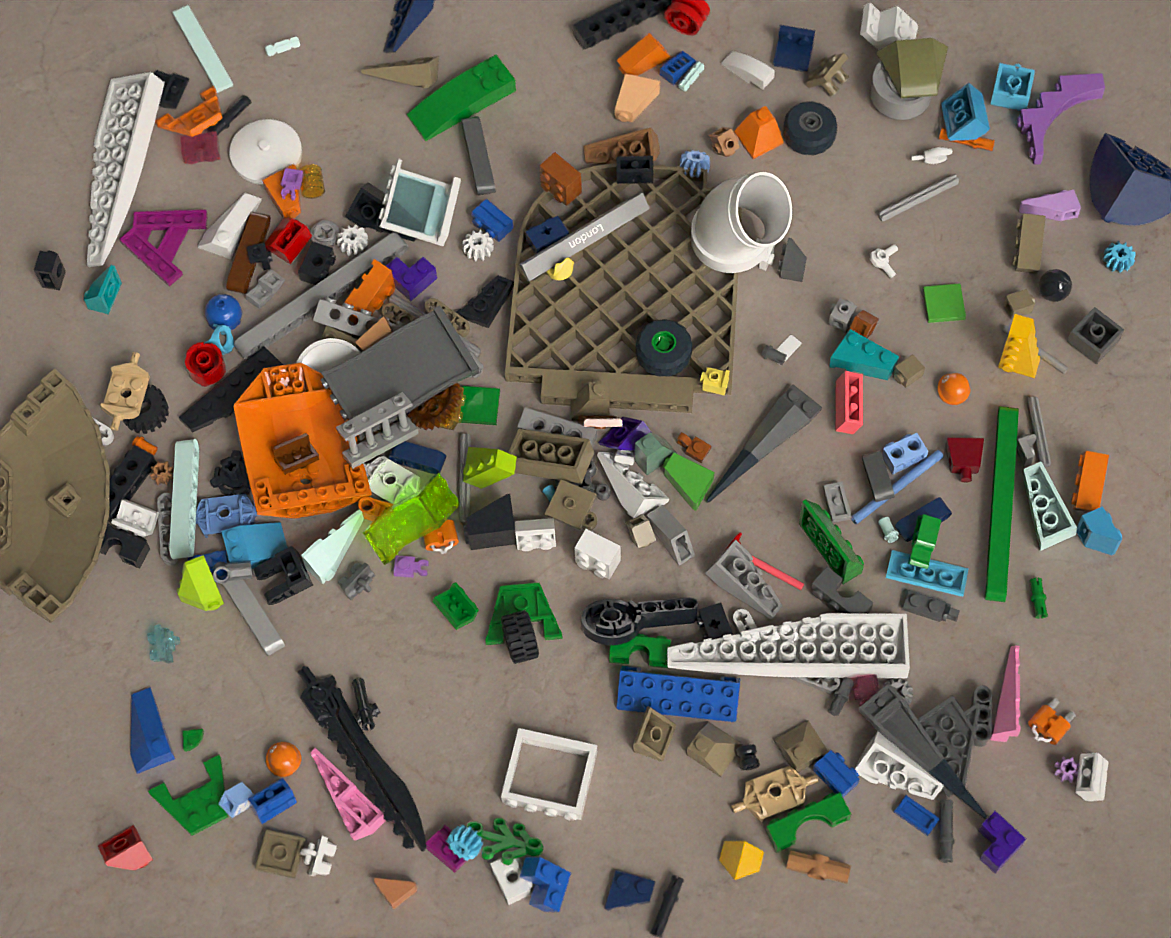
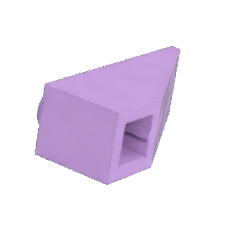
M1063 190L1056 194H1045L1038 198H1027L1021 201L1019 213L1043 215L1047 219L1057 221L1077 218L1081 210L1074 190Z

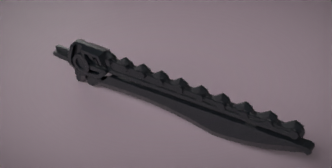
M303 666L298 671V674L307 685V688L302 692L300 699L316 722L319 723L318 725L328 729V739L337 742V752L347 756L346 765L356 769L355 778L357 780L365 782L364 792L374 795V806L383 808V819L387 822L392 821L393 833L397 836L402 835V846L406 849H412L415 847L413 844L415 841L418 848L422 852L425 851L427 845L422 821L406 784L383 760L364 734L346 703L341 689L335 687V677L331 675L329 678L317 680L309 667ZM337 707H338L339 713H338V718L336 719L335 713H336V709H337Z

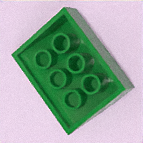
M805 499L802 501L799 525L832 571L842 578V584H845L863 572L864 562L859 555L853 552L851 543L842 537L840 528L831 522L829 513L825 509L822 510L820 505Z

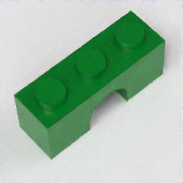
M638 634L627 643L610 645L609 663L629 665L632 653L644 651L649 656V667L668 668V647H671V639H667L664 636L652 638L644 634Z

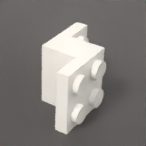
M871 3L864 5L861 35L877 50H881L896 40L916 39L918 24L898 6L880 12Z

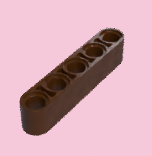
M257 212L250 213L227 279L226 289L228 291L242 294L247 293L257 263H250L247 247L264 243L270 227V215Z

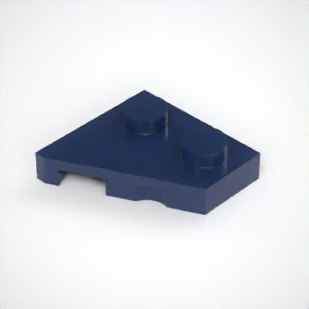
M616 870L605 910L609 911L619 907H630L634 904L650 903L655 881Z

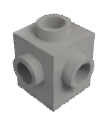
M840 298L837 304L834 303L830 309L829 325L846 332L850 323L852 324L857 315V306L849 300Z

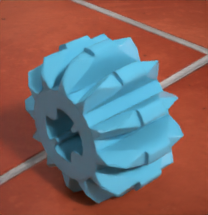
M1119 240L1116 244L1111 242L1104 251L1103 261L1107 262L1106 268L1112 267V272L1116 269L1120 273L1123 272V269L1128 271L1135 262L1136 252L1132 251L1133 246L1127 247L1126 242L1121 244Z
M465 825L457 826L448 836V848L453 850V854H457L459 858L463 857L465 860L473 859L482 849V837L477 835V831H473L471 827L467 828Z

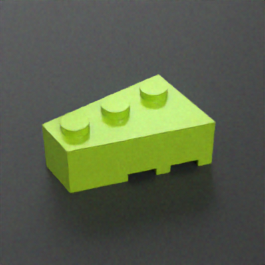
M468 447L466 464L463 469V482L483 489L515 474L517 457L499 449Z

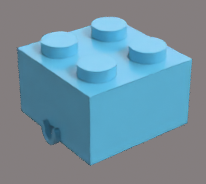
M1000 63L990 105L1020 111L1021 109H1027L1035 70L1022 68L1019 64L1012 66Z

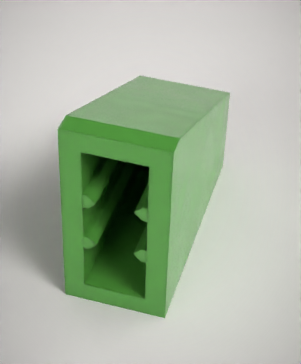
M673 452L671 458L667 457L663 464V468H665L664 476L690 507L697 511L714 481L715 472Z

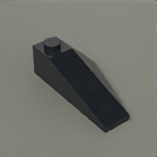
M367 182L360 188L345 217L362 228H371L380 233L392 234L396 232L380 227L382 219H379L381 208L385 209V205L382 204L385 193ZM392 200L386 222L420 232L423 225ZM396 232L402 239L413 242L416 240L415 237Z

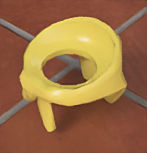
M567 257L563 262L557 263L555 269L551 268L546 273L554 280H564L572 274L574 262Z

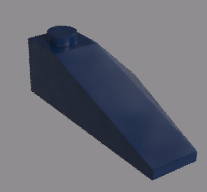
M397 0L394 7L396 16L395 19H391L390 24L393 28L387 36L384 48L385 53H395L433 10L435 0Z

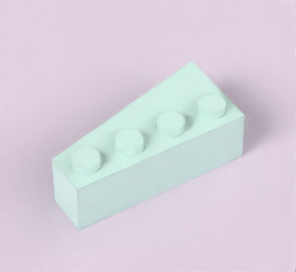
M1042 461L1025 468L1023 480L1041 551L1075 536L1077 527Z

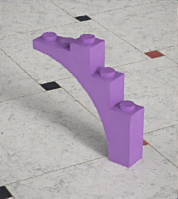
M1102 73L1059 76L1058 83H1055V92H1041L1039 100H1036V108L1021 109L1020 116L1017 117V127H1020L1021 134H1026L1027 142H1030L1029 156L1033 158L1034 165L1041 164L1044 135L1055 118L1076 104L1102 98L1105 90Z

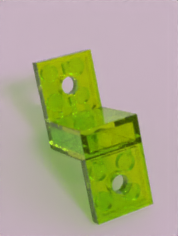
M438 473L420 491L385 509L364 530L363 534L385 565L391 562L404 546L441 527L458 508V498L448 487L447 481Z

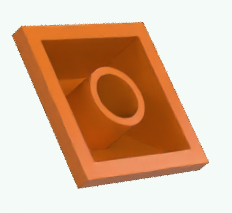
M766 105L750 113L734 131L752 159L784 143L777 122Z

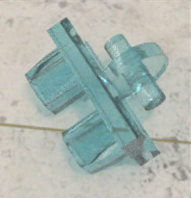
M160 624L155 625V630L147 634L149 643L157 645V649L149 652L150 659L154 662L164 661L168 664L172 663V652L176 650L175 646L180 644V638L174 636L173 631H170L168 628H162Z

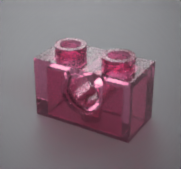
M216 132L202 133L193 137L188 135L180 136L181 152L185 164L221 160L219 139Z

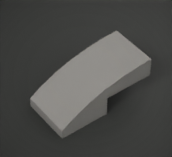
M272 269L259 279L258 285L246 294V300L257 308H262L279 290L285 279Z

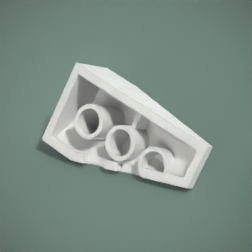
M244 193L205 231L198 248L232 259L242 239L250 213L256 212L262 199Z
M598 452L597 456L621 505L627 510L629 516L635 518L643 514L647 517L648 513L669 501V498L656 485L651 484L650 486L642 480L644 478L643 475L630 471L628 464L615 462V454L612 452Z
M878 731L866 746L855 767L858 774L871 783L878 784L879 782L889 785V788L904 789L909 791L910 794L932 800L944 787V785Z

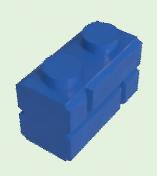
M485 199L480 206H477L472 211L473 224L477 228L484 229L485 233L488 232L489 237L496 239L498 242L514 228L513 220L488 199Z
M830 750L813 766V771L835 794L841 793L844 798L858 785L860 780L858 778L859 774L853 767L849 768L844 763L845 759L841 754Z
M283 777L248 798L249 804L261 824H264L297 803L293 791Z

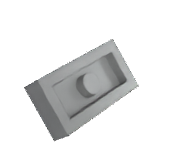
M843 482L824 485L823 490L832 523L851 520L852 516Z

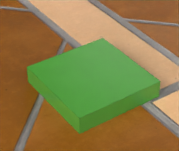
M961 284L923 287L928 323L965 320L966 313Z

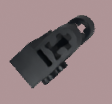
M293 546L275 554V557L256 566L253 570L257 580H265L283 570L285 572L286 582L268 590L264 594L268 605H275L313 586L303 560Z

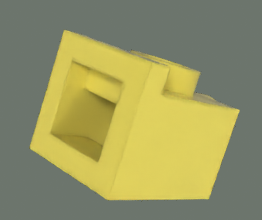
M707 367V371L702 372L700 383H703V391L725 396L730 371Z

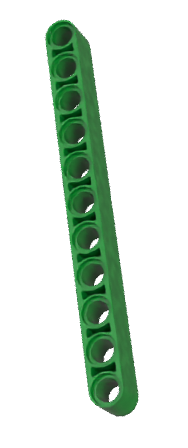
M999 406L997 414L985 600L1005 602L1007 596L1019 408Z

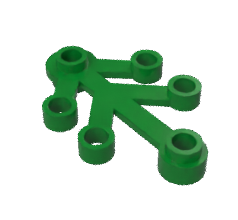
M503 818L494 819L493 829L501 832L502 835L483 830L482 824L477 821H471L467 824V828L471 827L473 831H477L476 834L483 839L498 842V844L482 848L481 856L483 859L490 860L494 857L495 853L512 847L519 849L502 853L501 862L504 865H511L514 859L524 855L536 857L543 853L544 847L541 840L530 837L525 830V826L521 823L514 824L511 833ZM514 836L521 837L523 841L516 839Z

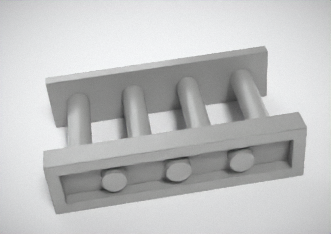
M403 392L336 427V430L343 439L349 443L350 448L342 452L352 469L419 434L417 427L409 418H406L405 410L413 405ZM398 414L399 422L390 427L388 419ZM381 423L383 431L373 436L372 427ZM365 432L366 440L357 444L355 436Z

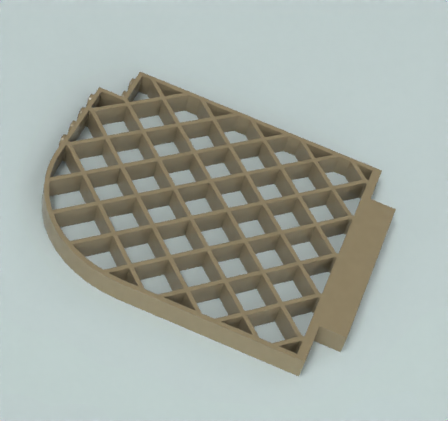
M616 164L597 165L579 170L582 182L592 180L603 192L587 204L579 196L572 201L579 210L563 221L569 234L572 233L570 230L585 218L592 221L599 217L594 211L610 199L616 205L625 201L619 193L630 184H617L616 181L610 185L603 178L617 177ZM653 166V178L667 180L657 188L651 183H638V185L647 193L645 199L648 206L656 202L669 216L652 227L641 215H638L632 221L645 234L628 246L615 233L624 226L622 225L569 257L573 260L574 264L584 257L596 272L580 284L571 275L563 281L572 290L555 303L542 290L544 286L554 279L545 272L535 281H527L519 265L535 255L531 247L524 252L523 249L524 243H527L526 231H528L538 213L546 220L556 217L545 206L554 198L549 191H544L536 199L523 221L518 240L505 368L506 382L542 384L541 404L571 406V401L577 399V394L588 382L608 381L609 408L692 413L693 393L716 394L703 391V383H700V378L675 377L678 374L668 377L629 374L640 366L637 356L633 357L621 368H618L605 355V353L621 341L636 354V341L630 334L646 321L651 323L658 320L654 315L669 303H672L685 316L678 323L686 329L693 324L707 338L692 351L691 359L686 368L690 365L701 376L702 372L707 371V368L698 358L715 346L729 360L719 370L730 371L725 395H731L738 273H728L733 280L717 292L703 278L713 269L703 264L695 270L682 257V255L693 248L691 243L692 223L685 216L702 204L706 196L715 188H707L708 169L704 170L701 168L700 175L697 178V168H694V176L691 177L690 168L684 170V167ZM691 180L703 181V189L700 190ZM680 184L692 198L677 209L664 195ZM738 207V215L741 223L742 208ZM677 223L690 237L674 249L661 234ZM608 239L620 253L604 265L591 251ZM653 241L666 255L649 267L636 253ZM629 260L642 274L625 286L612 272ZM674 262L688 277L671 289L658 274ZM602 279H605L618 293L600 305L587 291ZM521 280L526 287L519 292ZM650 281L663 296L646 308L633 293ZM696 284L709 299L693 311L679 296ZM731 293H733L732 306L725 300ZM535 295L547 309L529 322L517 308L531 296ZM580 297L593 312L575 324L562 310ZM626 300L639 315L621 327L609 312ZM717 305L731 321L717 332H714L701 317ZM555 316L568 331L553 343H550L537 329ZM602 319L614 334L597 347L584 331ZM517 321L522 328L515 333ZM729 334L730 347L722 340ZM531 335L544 350L525 363L513 351V348ZM577 338L590 353L572 366L558 351ZM552 357L563 370L541 369L538 367ZM598 360L610 373L583 370Z

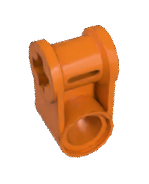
M367 496L361 498L358 502V508L362 511L364 519L376 522L382 526H390L392 514L397 509L395 505ZM365 506L372 507L370 510H363Z

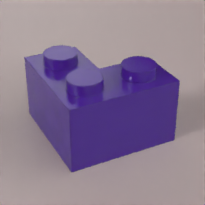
M398 257L386 266L392 270L395 288L410 302L437 279L436 268L424 257L419 259L410 268Z
M996 811L982 823L978 830L992 843L983 853L980 860L996 874L1026 841V838Z

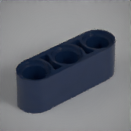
M404 441L391 449L388 459L399 465L439 475L447 456L441 451Z
M941 497L922 506L895 524V528L906 542L911 541L919 515L924 514L941 519V523L952 515L951 510Z

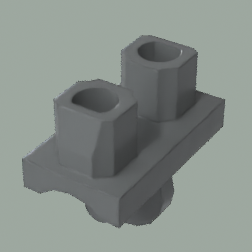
M355 563L351 568L353 575L350 578L342 577L338 581V584L350 600H353L363 590L368 593L371 591L369 584L373 581L372 579L375 574L367 563L363 565Z

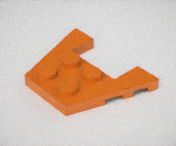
M211 86L200 93L204 102L180 117L174 119L167 113L155 120L157 127L193 137L200 134L207 127L215 125L222 119L215 87Z

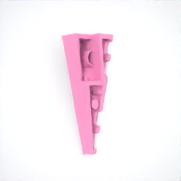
M1020 646L1010 647L990 739L992 741L1007 742L1009 736L1018 737L1020 733V674H1018Z
M314 748L310 753L352 839L355 841L373 834L386 821L383 819L384 813L374 806L342 772Z

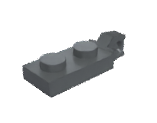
M911 590L908 591L902 609L938 622L946 621V619L957 621L960 610L950 607L951 604Z

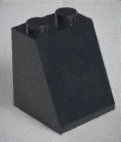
M510 494L502 496L466 517L467 525H463L466 544H470L471 550L517 544Z

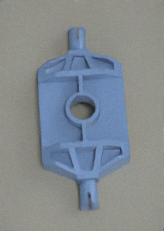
M246 494L201 499L198 504L196 524L205 538H208L209 534L222 533L226 529L241 525H253L255 517L260 515H257L255 506L252 505ZM227 509L230 511L226 517L219 515L222 510Z

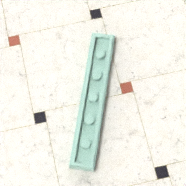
M189 5L174 11L173 15L212 85L215 87L216 92L219 93L232 87L233 83Z

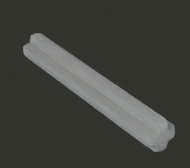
M1036 396L1029 397L1027 402L1033 432L1037 436L1035 442L1039 462L1042 461L1044 467H1049L1051 460L1039 399Z

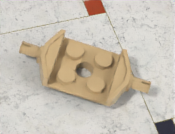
M132 352L129 363L111 367L112 376L104 403L100 404L102 410L113 417L111 430L118 431L120 421H123V419H134L139 416L150 376L148 372L137 365L140 356L137 352L136 354ZM131 391L129 397H122L123 392Z
M788 766L752 779L745 784V798L743 802L731 805L732 810L735 814L736 812L748 809L761 822L764 821V818L801 805L802 807L805 804V788L818 783V778L814 774L804 779L792 767ZM777 787L781 790V794L775 797L770 794L769 790Z

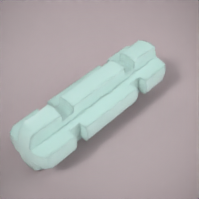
M295 36L290 38L289 41L286 39L274 43L275 45L273 46L272 44L268 45L265 49L267 55L271 56L275 52L280 53L290 50L291 47H299L300 42L298 37Z
M698 61L694 64V68L692 67L684 76V79L680 81L679 89L687 91L690 87L689 85H692L699 76V73L704 70L703 63Z

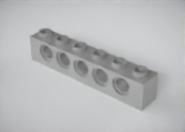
M325 297V300H319L313 321L361 337L368 331L367 323L370 320L377 323L384 316L379 315L377 318L371 316L372 312L361 309L359 312L353 310V305L343 303V306L336 304L335 299ZM335 308L341 313L338 319H334L331 316V312ZM353 314L358 317L356 325L349 323V317ZM397 321L396 324L389 322L394 331L406 325V323Z

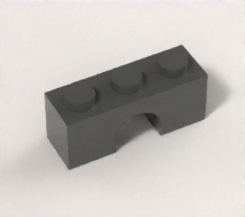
M828 567L812 583L811 591L813 595L827 602L829 608L835 612L868 614L872 610L873 602L859 591L849 598L840 596L837 589L841 586L842 578Z

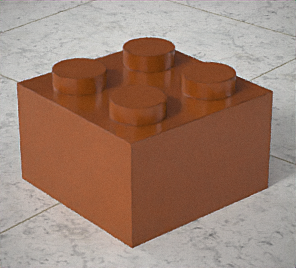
M556 152L539 165L541 187L544 191H549L559 203L562 202L568 206L582 193L581 173Z

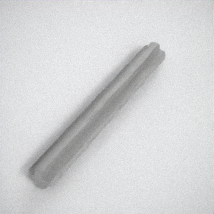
M953 174L879 211V218L881 221H885L959 183L958 177Z
M461 434L460 523H467L466 517L470 516V484L463 482V469L466 464L468 447H471L470 434Z

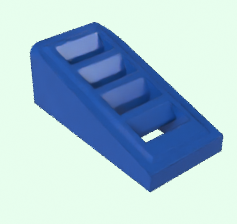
M682 51L660 68V76L674 85L696 63V60Z

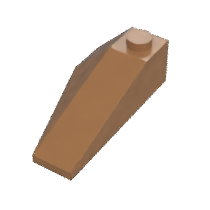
M650 127L585 145V162L592 164H616V157L653 156V161H656L660 154L659 139Z

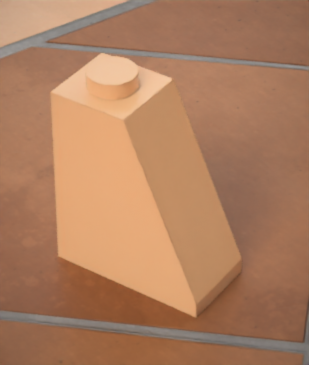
M625 74L615 107V119L622 122H633L660 93V81Z

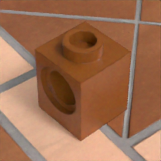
M862 310L855 316L850 329L868 338L872 335L879 318Z

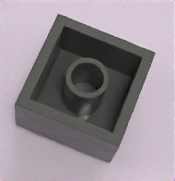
M1094 307L1070 332L1067 342L1095 364H1098L1120 341L1124 329Z

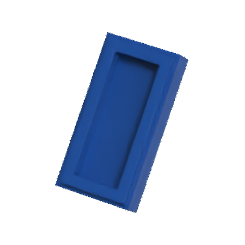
M905 795L894 810L896 815L926 836L931 833L940 818L907 795Z

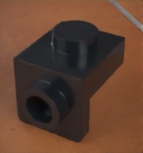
M265 243L247 247L251 264L261 262L264 271L271 269L270 262H273L271 251H267Z

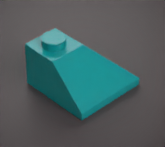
M110 265L91 284L89 290L85 292L84 301L88 309L109 315L122 285L114 265Z

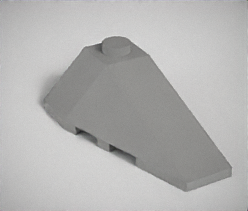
M735 540L715 560L705 574L719 587L772 619L783 605L771 586L767 585L763 580V573L760 569L757 570L753 564L751 554Z

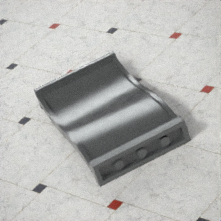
M438 306L432 312L394 331L350 360L328 371L323 370L320 381L325 389L329 388L331 391L330 398L335 405L339 404L342 409L339 412L344 421L401 392L406 395L413 405L405 410V413H408L446 388L470 376L473 377L479 374V367L442 307ZM398 414L388 419L389 424L399 418ZM380 423L372 427V432L382 428V424ZM365 432L357 435L360 440L364 439Z

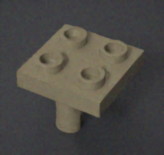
M845 53L821 59L817 69L808 74L809 78L805 81L807 87L811 88L821 85L830 96H833L839 88L832 82L831 78L835 76L840 84H843L849 78V75L841 68L848 57Z

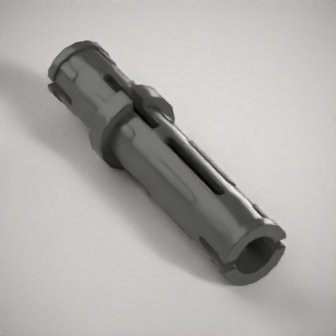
M945 799V803L944 800L940 801V838H938V843H940V862L948 863V860L950 863L953 862V844H955V839L953 838V801Z

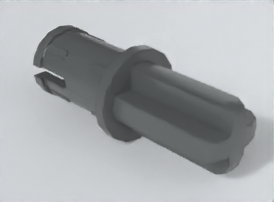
M844 677L838 691L834 693V699L828 709V712L833 716H838L845 702H848V696L855 683L853 680Z

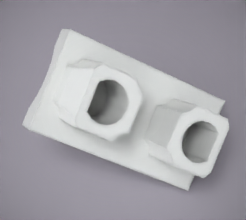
M322 836L321 839H318L315 851H313L315 847L313 843H309L308 849H301L300 854L305 856V864H310L311 858H313L308 873L310 876L317 874L328 875L330 872L331 864L322 861L323 855L333 857L337 845L328 842L327 837Z

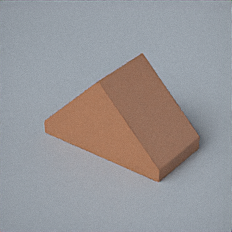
M374 879L377 889L393 909L417 892L416 882Z

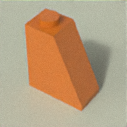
M649 33L617 59L621 65L618 68L624 75L638 76L669 60L671 56L663 45Z
M292 164L289 167H287L289 169L297 170L295 164ZM285 169L263 179L266 192L283 218H296L301 214L300 190L295 189V200L291 199V193L286 194L285 199H282L281 191L283 187L281 182Z

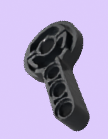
M691 597L638 603L632 600L625 602L618 599H602L589 604L583 610L581 628L583 633L596 643L620 645L633 640L639 631L644 628L692 624L696 622L698 601Z

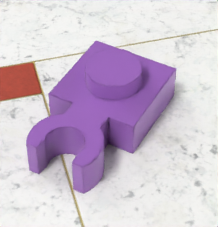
M285 168L281 182L283 187L281 191L282 199H285L286 194L291 193V199L295 200V189L300 190L304 176L303 170Z
M396 555L393 574L397 577L414 578L415 572L421 576H427V570H421L420 568L422 566H429L427 560L415 562V557Z

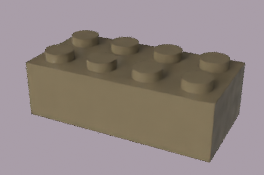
M518 429L508 453L517 457L515 473L555 480L562 479L582 484L594 451L590 440L586 438Z

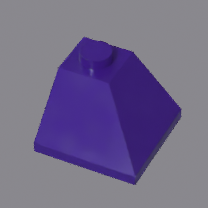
M623 416L621 418L622 427H612L598 442L601 446L618 450H635V443L651 431L644 421Z

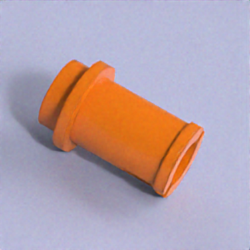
M137 436L132 443V446L136 445L153 456L158 450L157 446L147 442L142 436Z

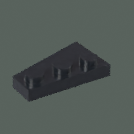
M497 275L482 288V292L475 298L472 297L468 304L456 313L467 321L489 328L513 289L514 281Z

